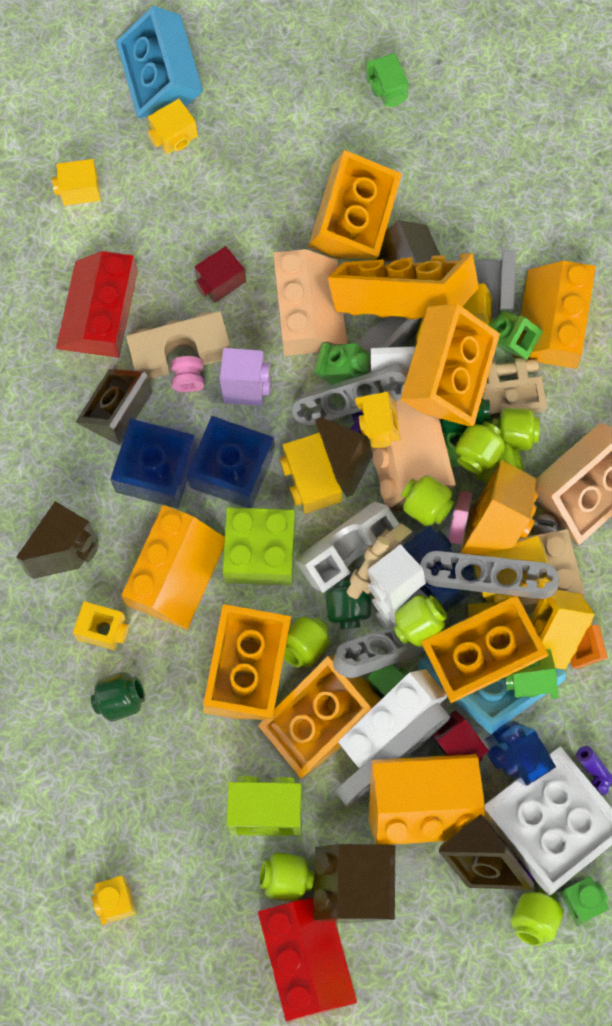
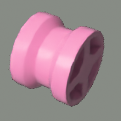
M182 356L171 361V370L175 373V377L172 379V389L178 392L202 390L204 388V378L201 377L200 372L204 369L203 360L195 356Z

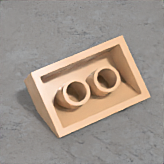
M306 249L273 252L284 356L318 353L322 343L330 345L347 344L344 313L335 311L328 277L338 268V260Z
M397 400L395 402L401 440L393 441L390 446L384 448L371 447L373 463L380 482V493L385 505L391 511H404L403 505L406 499L401 494L412 478L418 482L421 477L430 475L450 489L456 484L439 418L422 414L402 400Z
M601 422L538 476L535 491L539 493L536 500L540 507L547 514L552 515L563 530L568 529L570 537L578 545L612 516V427Z

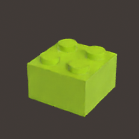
M227 507L223 561L225 583L293 586L295 510Z
M239 776L237 777V782H228L227 827L230 834L302 837L303 794L301 783H294V778L274 777L273 783L258 782V777Z

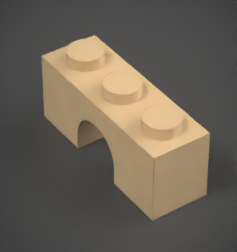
M210 311L203 312L195 318L184 321L172 320L164 326L154 329L141 328L134 331L133 334L126 336L135 371H144L148 375L149 380L170 374L167 359L169 354L178 347L193 349L198 354V357L203 360V365L222 361L223 348H231L221 311L215 313Z

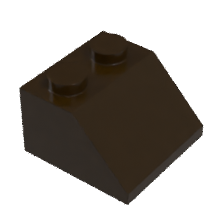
M55 501L16 558L27 576L32 579L79 569L84 561L90 562L98 550V539L88 520Z
M335 844L315 847L314 921L349 924L395 920L396 845Z

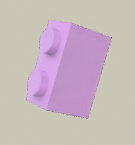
M223 348L220 384L224 403L263 406L264 395L270 396L271 391L270 363H264L263 351Z

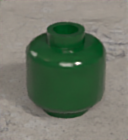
M350 580L337 582L325 593L327 618L330 622L340 623V629L361 628L360 621L367 620L371 616L370 593L367 594L362 591L358 599L350 597L347 594V590L351 585Z
M119 672L98 680L94 687V694L91 695V704L95 713L98 715L102 714L110 722L137 714L140 711L141 703L145 701V693L140 680L136 676L132 677L127 672Z

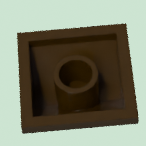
M398 220L386 230L379 257L373 260L383 259L384 264L388 265L393 261L400 260V258L413 257L414 263L431 261L432 256L440 255L427 225Z
M109 369L76 420V423L120 445L152 394L148 375L144 371Z
M323 417L316 418L315 421L335 479L346 498L353 496L373 457V453L364 435Z
M482 814L440 845L439 853L469 888L533 890L534 882Z

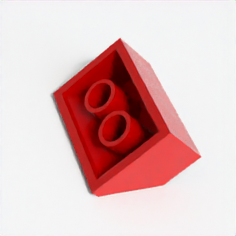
M100 251L75 261L56 349L120 358L138 274L134 255Z
M313 898L293 901L257 911L286 1023L357 1003L336 923L314 921Z

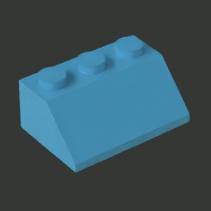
M152 6L116 40L137 118L148 117L177 99H180L186 107L203 92L180 14Z

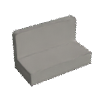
M503 249L501 261H475L478 284L485 283L493 297L492 319L498 317L501 310L513 314L516 250Z
M400 316L384 317L357 344L370 354L371 348L403 347L418 332L420 318L410 320Z

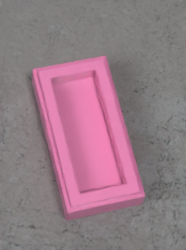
M463 490L459 492L448 539L452 543L462 544L472 492Z

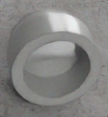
M540 514L533 519L535 520L531 529L533 536L558 531V523L550 514ZM537 522L553 524V528L549 526H537Z

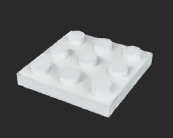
M561 746L485 804L484 817L548 896L612 845V808Z

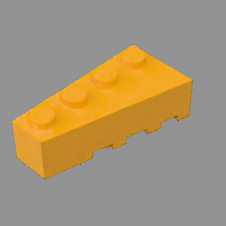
M473 253L461 254L460 260L446 261L445 255L432 256L431 261L414 263L413 257L400 258V260L393 261L388 265L384 264L383 259L343 262L328 277L335 311L349 313L354 316L372 314L382 318L389 316L406 317L410 320L424 318L427 307L458 304L463 307L479 289Z

